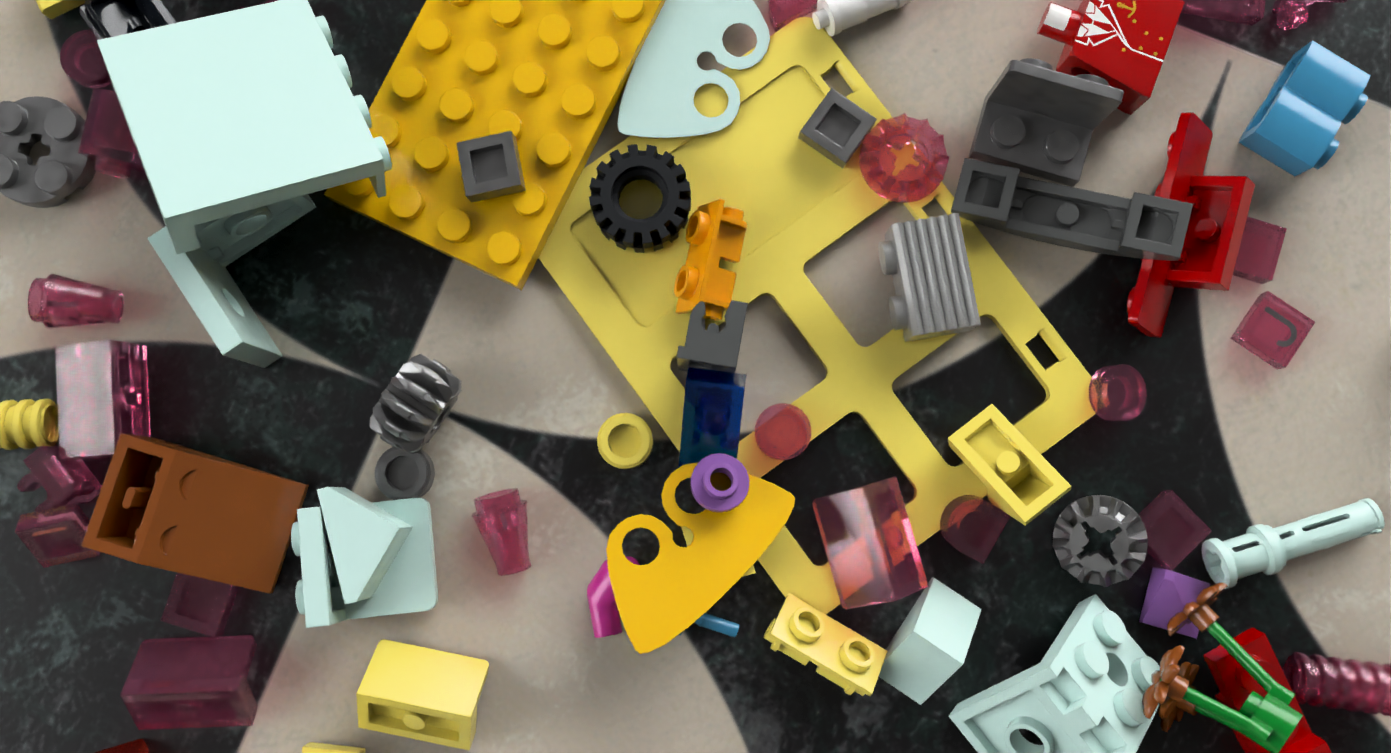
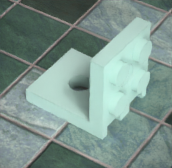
M308 194L194 225L201 248L176 255L166 226L147 238L222 355L262 368L267 367L283 356L225 267L316 208Z
M1094 594L1077 604L1039 664L957 703L949 718L978 753H1136L1160 705L1158 703L1150 719L1145 717L1142 703L1143 694L1147 688L1153 685L1151 674L1156 670H1160V666L1154 659L1147 656L1126 631L1120 617L1113 611H1110L1097 594ZM1019 729L1032 731L1041 739L1043 745L1029 742L1021 735Z

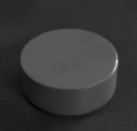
M392 447L381 455L375 467V480L378 488L385 496L393 500L422 497L431 488L435 477L434 464L429 455L423 450L411 454L400 448Z

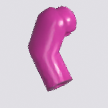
M625 556L633 564L640 565L634 557ZM606 560L587 586V599L595 638L622 633L619 611L613 594Z

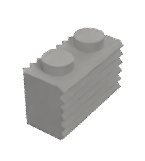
M959 213L892 224L885 234V241L879 242L878 252L883 274H892L896 296L889 297V312L894 330L903 329V338L905 342L967 332L981 325Z

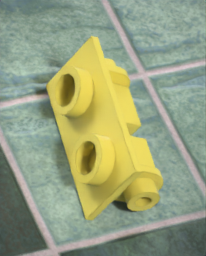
M790 593L786 596L777 618L772 620L763 637L772 643L770 649L773 651L779 650L805 666L809 661L817 665L815 672L844 688V692L848 695H852L854 692L861 696L865 694L871 696L873 694L887 654V650Z

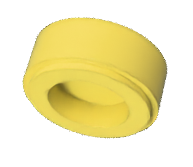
M619 413L608 418L600 427L597 436V446L602 458L608 464L619 469H632L643 464L649 458L654 444L653 434L648 424L639 416L631 413Z

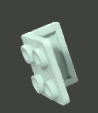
M408 498L371 502L413 526L374 595L371 598L346 605L321 506L297 509L298 521L292 525L291 543L295 555L301 558L302 579L297 582L295 597L299 613L301 615L305 614L306 628L329 626L349 619L428 611L437 605L438 588L431 507L426 499Z

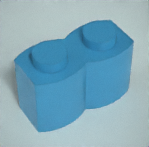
M1312 40L1298 50L1283 68L1270 89L1267 98L1244 130L1239 143L1294 177L1311 168L1320 169L1329 161L1339 146V141L1334 139L1339 130L1341 122L1344 124L1349 123L1365 105L1368 96L1362 92L1371 75Z

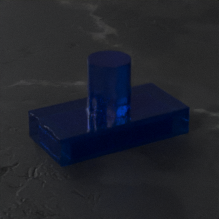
M688 368L685 384L679 467L685 464L698 463L703 458L718 453L727 454L737 459L747 374Z

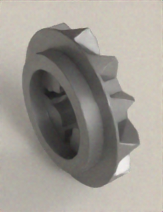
M1091 495L1072 502L1061 512L1054 526L1052 546L1061 567L1076 577L1081 583L1108 587L1123 580H1129L1145 561L1148 537L1142 519L1128 504L1111 496ZM1086 521L1091 528L1094 527L1100 533L1107 530L1112 531L1118 526L1121 528L1110 541V547L1113 551L1112 555L1116 560L1112 561L1108 555L1105 556L1100 550L1080 555V552L1084 550V546L1089 542V536L1086 532L1087 528L1082 522Z

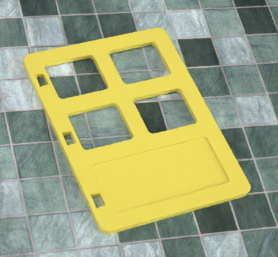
M799 17L770 36L767 52L760 62L747 69L737 70L726 67L720 71L728 75L735 82L740 92L738 114L729 126L717 132L690 137L648 138L629 136L585 167L539 256V260L688 464L698 463L703 458L712 454H727L739 460L748 474L761 478L847 414L857 413L862 417L914 488L913 498L824 565L818 566L811 562L785 525L758 559L785 598L790 593L822 613L828 614L987 495V488L964 462L955 467L945 462L892 389V384L897 377L956 334L905 342L903 329H892L868 347L860 346L804 273V265L890 202L899 201L903 203L915 220L929 218L923 211V208L929 205L934 198L947 215L952 214L951 209L954 197L838 45L828 35L825 28L818 30L812 18ZM755 47L743 56H747L748 54L752 53ZM834 67L853 91L846 98L877 119L873 128L843 169L798 138L801 129L830 91V87L822 77L827 75ZM705 84L695 92L694 106L703 116L717 117L727 109L728 95L719 85ZM637 144L640 151H646L647 145L657 147L658 154L663 155L667 151L674 156V163L677 166L679 164L682 165L686 172L687 182L689 181L691 211L688 214V222L698 206L718 199L725 200L724 207L736 208L744 212L743 221L747 223V229L740 261L732 263L720 259L718 267L737 273L731 300L745 302L749 305L761 296L767 295L772 297L826 370V376L823 381L736 444L730 445L721 439L671 370V363L677 357L678 346L685 347L691 313H675L678 298L674 294L675 280L681 267L686 264L690 245L686 241L687 224L684 229L681 227L678 231L679 237L672 243L668 240L663 243L662 249L654 251L653 247L644 248V253H636L632 247H626V250L617 247L615 241L612 239L608 240L602 234L599 225L597 226L590 207L589 197H591V190L589 186L591 179H596L598 175L596 168L601 161L605 164L610 162V153L617 149L620 154L628 152V145ZM635 180L627 184L622 190L619 205L628 216L635 219H646L653 216L660 209L663 195L654 183L648 180ZM960 217L979 317H988L995 323L1045 389V400L1013 424L1032 446L1042 454L1098 412L1102 403L1101 390L972 221ZM726 311L723 312L722 321L704 318L705 330L707 331L711 323L720 326L726 322L724 318ZM1037 333L1059 360V362L1052 364L1047 369L1042 367L1026 346V343L1033 339Z

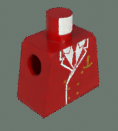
M1083 0L1077 11L1050 2L1042 16L1037 34L1065 44L1056 71L1072 76L1090 74L1105 79L1109 84L1108 86L1124 91L1122 102L1117 109L1132 115L1151 97L1185 2L1181 0Z

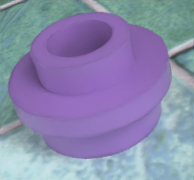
M721 453L712 454L703 458L695 466L690 481L691 491L695 500L705 509L713 512L731 511L738 507L745 499L749 490V476L743 464L733 456ZM718 472L726 474L731 481V487L725 491L716 490L711 485L710 476Z

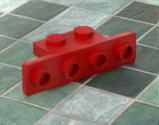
M1194 112L1180 114L1176 131L1171 134L1168 141L1167 154L1169 159L1164 179L1158 185L1154 195L1193 204L1179 261L1141 259L1142 264L1136 286L1130 291L1127 300L1128 323L1149 337L1160 338L1162 336L1174 287L1229 291L1255 184L1247 176H1203L1213 133Z

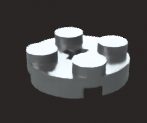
M34 96L22 98L15 102H0V192L4 196L26 206L51 208L67 202L68 200L64 199V197L72 194L77 187L83 190L91 182L96 172L99 161V145L93 130L87 127L84 119L81 118L82 116L66 104L48 97ZM42 141V144L50 147L49 156L39 157L37 165H32V158L29 157L30 151L37 142Z

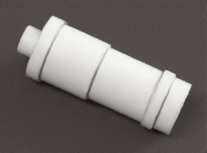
M818 0L817 11L812 13V19L818 30L825 28L829 36H834L841 33L842 30L866 22L871 17L892 9L902 8L913 0Z

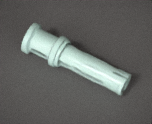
M1363 498L1355 503L1311 515L1275 528L1269 525L1256 524L1249 526L1246 534L1224 541L1218 538L1205 540L1202 543V558L1206 570L1214 583H1226L1228 585L1226 589L1234 587L1238 579L1259 572H1263L1266 575L1279 573L1286 566L1288 560L1328 549L1370 534L1381 533V529L1385 527L1384 517L1380 508L1373 500Z

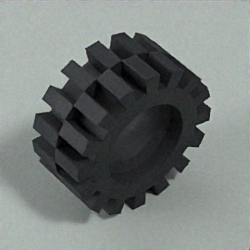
M637 144L628 145L627 153L620 154L617 149L610 153V162L605 164L601 161L596 168L598 175L596 179H591L589 186L591 190V197H589L590 207L602 234L608 240H614L617 247L626 250V247H632L636 253H644V248L653 247L654 251L663 248L664 242L669 240L672 243L679 237L678 231L681 227L685 228L688 222L689 211H691L689 181L687 182L686 172L682 165L679 164L677 166L674 163V156L667 151L661 155L657 153L656 146L647 145L646 151H640ZM635 180H648L654 183L663 195L660 209L653 216L646 219H635L628 216L619 205L622 190L627 184Z

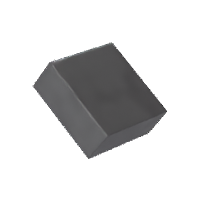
M831 88L801 129L798 138L843 169L873 128L877 119Z
M512 131L456 143L465 194L471 202L526 191L517 141Z

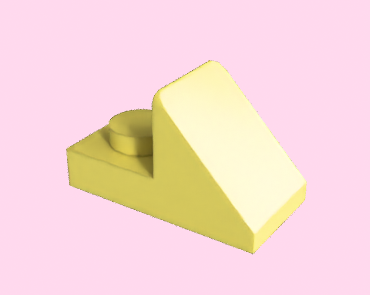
M993 404L989 405L948 437L950 448L986 486L988 500L1025 526L1071 490V485Z

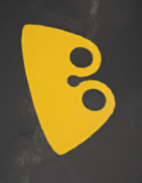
M690 463L682 465L670 474L664 483L661 493L662 505L667 515L677 526L687 527L692 531L693 541L687 547L676 545L673 540L672 531L661 520L651 515L639 514L631 516L615 527L609 535L606 548L608 572L621 620L634 649L638 653H649L667 644L706 613L752 567L786 524L795 504V497L792 493L771 482L748 474V493L743 502L735 509L727 512H713L705 509L701 513H686L676 503L675 491L681 481L691 478L693 470L698 464ZM718 472L710 476L711 485L716 490L725 491L731 487V481L726 474ZM633 529H649L659 540V553L649 564H633L623 554V539Z

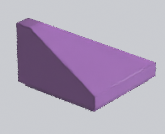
M1153 567L1139 622L1167 630L1169 620L1178 612L1183 611L1186 603L1196 602L1198 594L1203 589L1210 587V583L1171 570ZM1191 622L1190 624L1186 623L1176 633L1197 639L1199 629Z

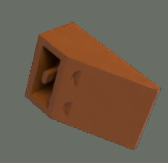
M121 433L81 546L137 564L271 594L274 592L291 541L292 525L298 520L297 509L302 508L309 485L158 438Z

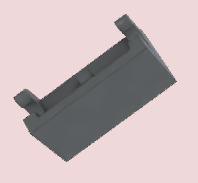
M731 300L724 316L726 321L725 327L719 332V326L715 323L709 324L707 331L705 330V319L703 318L706 314L705 302L700 301L693 308L690 315L685 347L678 346L676 357L678 370L733 380L748 303Z

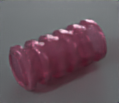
M1293 652L1287 658L1283 672L1293 693L1296 694L1295 697L1299 705L1307 702L1313 707H1323L1324 705L1329 709H1341L1343 707L1351 712L1362 710L1367 714L1381 713L1384 716L1391 717V664L1380 665L1372 661L1362 663L1357 659H1347L1344 661L1340 657L1334 656L1326 659L1318 654L1308 657L1302 652Z

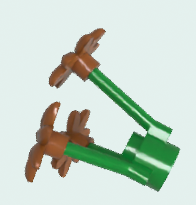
M1217 583L1203 589L1198 594L1196 602L1186 603L1183 611L1178 612L1169 620L1167 624L1168 635L1170 637L1173 636L1186 623L1190 624L1191 622L1202 633L1207 630L1267 692L1266 696L1263 697L1257 692L1252 691L1238 712L1197 691L1192 686V683L1198 673L1199 665H1191L1189 662H1183L1180 666L1177 665L1185 649L1184 646L1179 645L1164 653L1160 661V670H1156L1151 674L1153 685L1147 688L1142 699L1144 715L1150 719L1159 703L1160 706L1157 712L1161 718L1160 726L1164 732H1168L1174 720L1177 722L1181 721L1184 711L1192 715H1196L1199 712L1242 733L1269 752L1279 753L1303 716L1288 706L1296 694L1277 683L1217 622L1220 617L1209 606L1228 587L1226 583Z

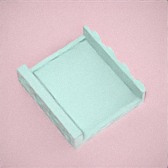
M279 0L97 40L111 83L176 255L201 248L194 225L368 177L378 198L386 196L384 172L392 170V162L387 145L381 136L373 138L369 130L372 127V122L365 99L361 94L353 96L350 90L352 79L347 62L342 54L333 55L331 50L333 48V39L328 23L323 15L315 17L308 0Z

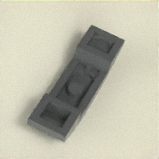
M968 158L964 159L951 213H959V216L1017 236L1078 250L1166 261H1179L1193 207L1192 203L1134 192L1132 198L1129 199L1020 177V169Z

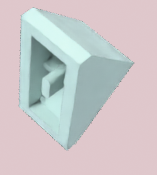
M345 487L318 489L317 493L344 603L346 605L371 598L413 526Z
M932 577L887 646V654L879 677L921 705L964 664L982 609Z

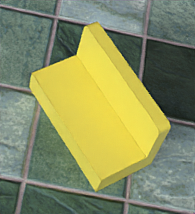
M382 639L378 642L356 693L358 727L470 751L476 733L477 704L488 675L489 663L483 659Z

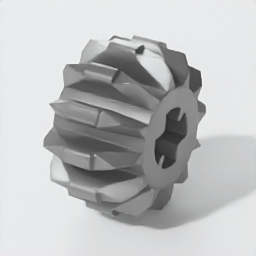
M422 354L412 357L408 363L402 365L395 377H392L387 388L381 393L382 396L373 407V414L370 417V428L380 435V439L394 448H400L411 454L421 450L426 443H429L434 433L439 430L445 418L450 414L449 412L458 400V395L461 392V380L453 375L448 367L435 359L431 360Z

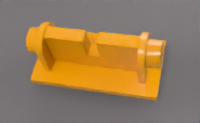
M718 199L698 206L689 219L686 228V241L690 245L686 264L679 270L674 285V294L678 298L675 313H691L693 308L700 301L705 302L706 310L703 318L722 321L723 312L727 311L730 305L737 273L718 268L720 259L732 263L740 261L747 223L743 221L744 212L742 210L724 207L725 200Z

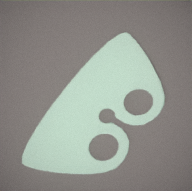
M666 0L634 62L619 106L617 123L619 132L624 135L637 137L676 138L705 135L720 131L729 126L738 114L740 107L739 89L728 75L716 69L702 70L697 64V57L703 52H710L715 56L718 63L737 70L751 68L760 62L767 52L770 35L768 26L753 0ZM738 23L752 28L757 38L756 47L752 53L742 57L733 56L727 52L722 40L725 30L729 26ZM712 83L719 85L725 90L728 95V106L723 114L710 118L703 116L697 111L693 99L699 87Z

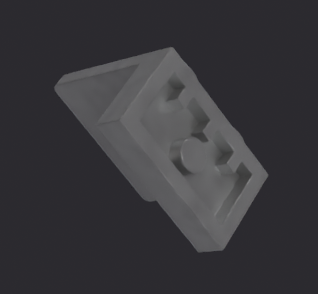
M1039 59L1011 60L985 96L969 157L988 163L1018 168L1020 172L1073 187L1080 181L1093 130L1121 104L1124 91L1108 86V82L1099 76L1090 74L1072 76L1054 71L1049 63Z

